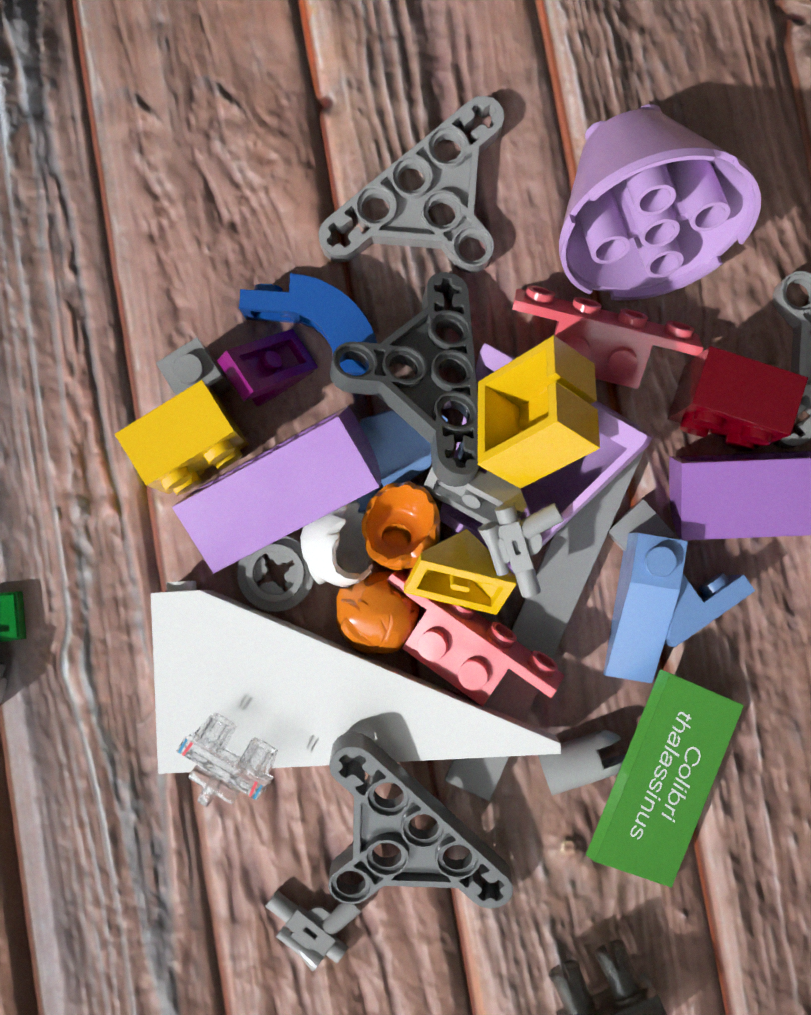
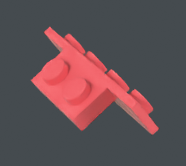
M528 286L527 290L516 289L512 310L558 321L554 336L594 363L595 379L638 389L653 345L695 356L702 353L704 348L699 335L694 333L695 329L682 322L669 320L666 325L647 321L648 317L645 314L635 310L621 309L619 314L602 310L600 303L582 297H575L573 302L555 298L553 291L539 286Z
M413 568L396 570L390 575L387 582L404 593V584ZM404 593L425 608L426 612L402 649L482 707L508 669H511L550 698L557 691L564 678V674L558 670L556 662L548 655L540 651L532 652L516 641L517 637L514 632L505 625L498 622L491 623L473 609Z

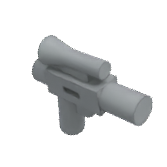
M514 503L502 504L494 509L498 522L483 524L478 527V531L488 546L497 576L509 573L507 563L510 562L521 596L524 598L535 596L541 592V588L531 556L537 554L542 548L541 533L563 522L564 518L556 503L520 520Z
M278 890L274 892L265 905L266 908L286 923L285 926L287 928L283 926L276 937L296 952L312 972L318 967L325 955L335 963L340 961L348 946L337 938V933L362 912L359 903H341L332 912L319 905L307 911L300 904L298 906Z

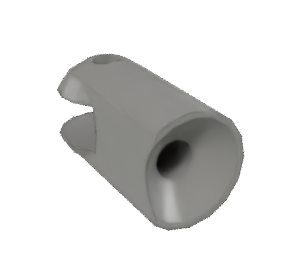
M600 730L560 743L561 754L538 755L552 796L618 774L625 755L601 760L598 750L618 742L622 737L612 731Z

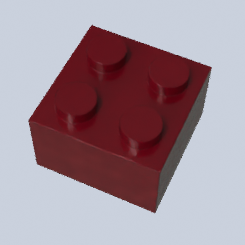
M709 346L684 366L667 419L680 423L679 429L688 434L706 437L709 432L726 438L725 444L729 447L752 452L754 448L770 445L774 441L791 435L808 377Z

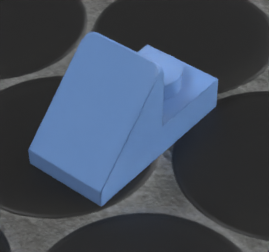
M721 572L705 581L699 587L702 594L698 595L683 574L679 596L664 645L677 647L752 594L755 589L745 575L726 576L724 572Z

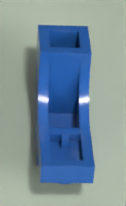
M290 273L289 292H283L282 287L273 284L254 285V290L240 289L239 309L246 320L297 323L308 326L325 338L333 354L339 345L346 342L377 343L373 329L360 308L339 289L317 278ZM350 359L340 363L343 371L350 375L357 376L366 373L364 365L357 360Z

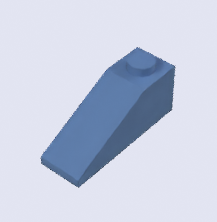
M628 533L626 550H623L603 675L653 683L680 592L688 541L643 533Z

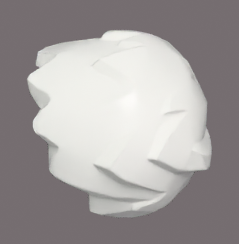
M356 500L304 526L300 536L302 555L308 564L311 576L319 585L329 582L336 586L348 587L359 583L372 573L369 566L373 559L368 555L365 547L366 540L362 534L364 512H358L360 504Z

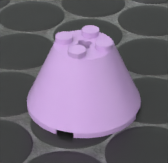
M646 104L637 110L621 113L607 121L596 122L587 129L585 133L586 143L581 153L559 239V256L562 267L568 279L577 288L587 294H591L593 292L592 289L608 292L612 300H638L663 295L683 288L717 269L723 264L720 256L737 240L739 244H743L749 237L759 217L761 193L755 176L743 161L661 112L660 107L655 104Z

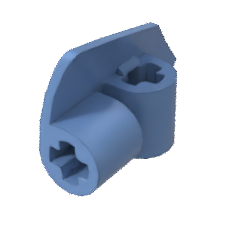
M393 409L360 419L359 424L371 444L379 465L381 485L372 492L356 499L360 504L358 512H363L369 500L387 484L410 481L431 466L430 443ZM442 415V417L444 418V420L447 422L448 419H447L445 416Z

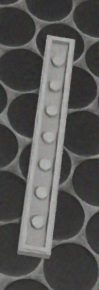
M643 452L550 539L536 571L541 592L535 596L524 598L510 629L516 635V641L530 651H540L553 659ZM508 669L484 706L525 722L539 689L511 669ZM509 756L453 759L445 775V781L490 801Z

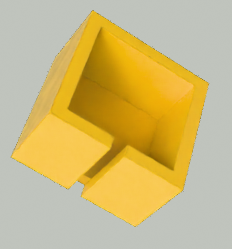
M553 335L478 381V465L521 489L600 449L598 409L591 405L597 401L594 363Z
M200 380L115 433L116 438L145 485L167 494L175 492L177 496L190 491L200 484L202 480L199 475L203 474L204 470L210 466H216L218 470H221L239 460L243 455L240 450L249 445L220 397L203 380Z

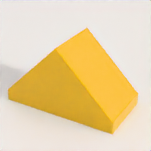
M465 529L421 552L404 584V593L497 615L517 582L515 575L510 570L506 575L497 576L489 550L468 529Z

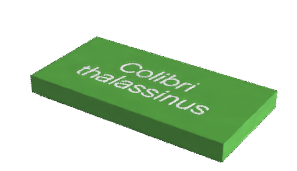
M660 669L586 856L594 862L672 888L744 705Z

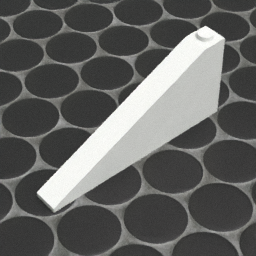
M196 581L166 582L167 592L151 593L158 774L325 766L330 763L331 749L335 740L341 735L351 732L361 733L371 738L396 762L561 754L560 742L553 734L483 705L482 707L473 700L216 591L196 590ZM185 739H187L188 741L183 747L181 753H178L183 742L185 741ZM192 742L193 745L190 747V749H189V750L186 752V754L183 756L182 753H183L184 750L187 748V746L189 745V743ZM345 755L344 762L348 763L351 760H356L362 764L363 757L359 755L352 759Z

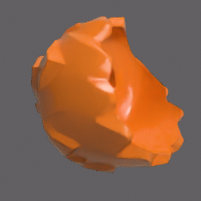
M411 481L390 483L380 489L369 500L362 519V534L366 540L365 547L370 558L392 570L410 569L414 567L421 552L439 543V511L436 502L426 488L416 485Z
M373 572L359 583L339 589L337 595V629L345 641L360 652L373 655L397 652L404 646L417 626L420 605L387 582L393 572Z

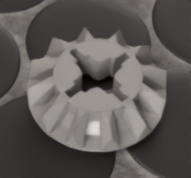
M288 536L239 560L237 568L238 584L246 599L256 607L271 612L285 611L297 606L311 591L314 580L309 571L308 564L303 558L301 544ZM266 555H268L270 560H274L277 565L294 562V565L289 567V571L284 574L285 585L288 591H285L284 587L280 586L276 581L265 582L259 585L258 582L265 579L264 576L269 572L268 561L265 558Z

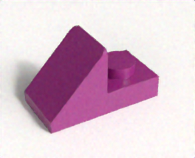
M293 329L228 349L217 360L242 400L252 399L256 406L264 405L318 368Z

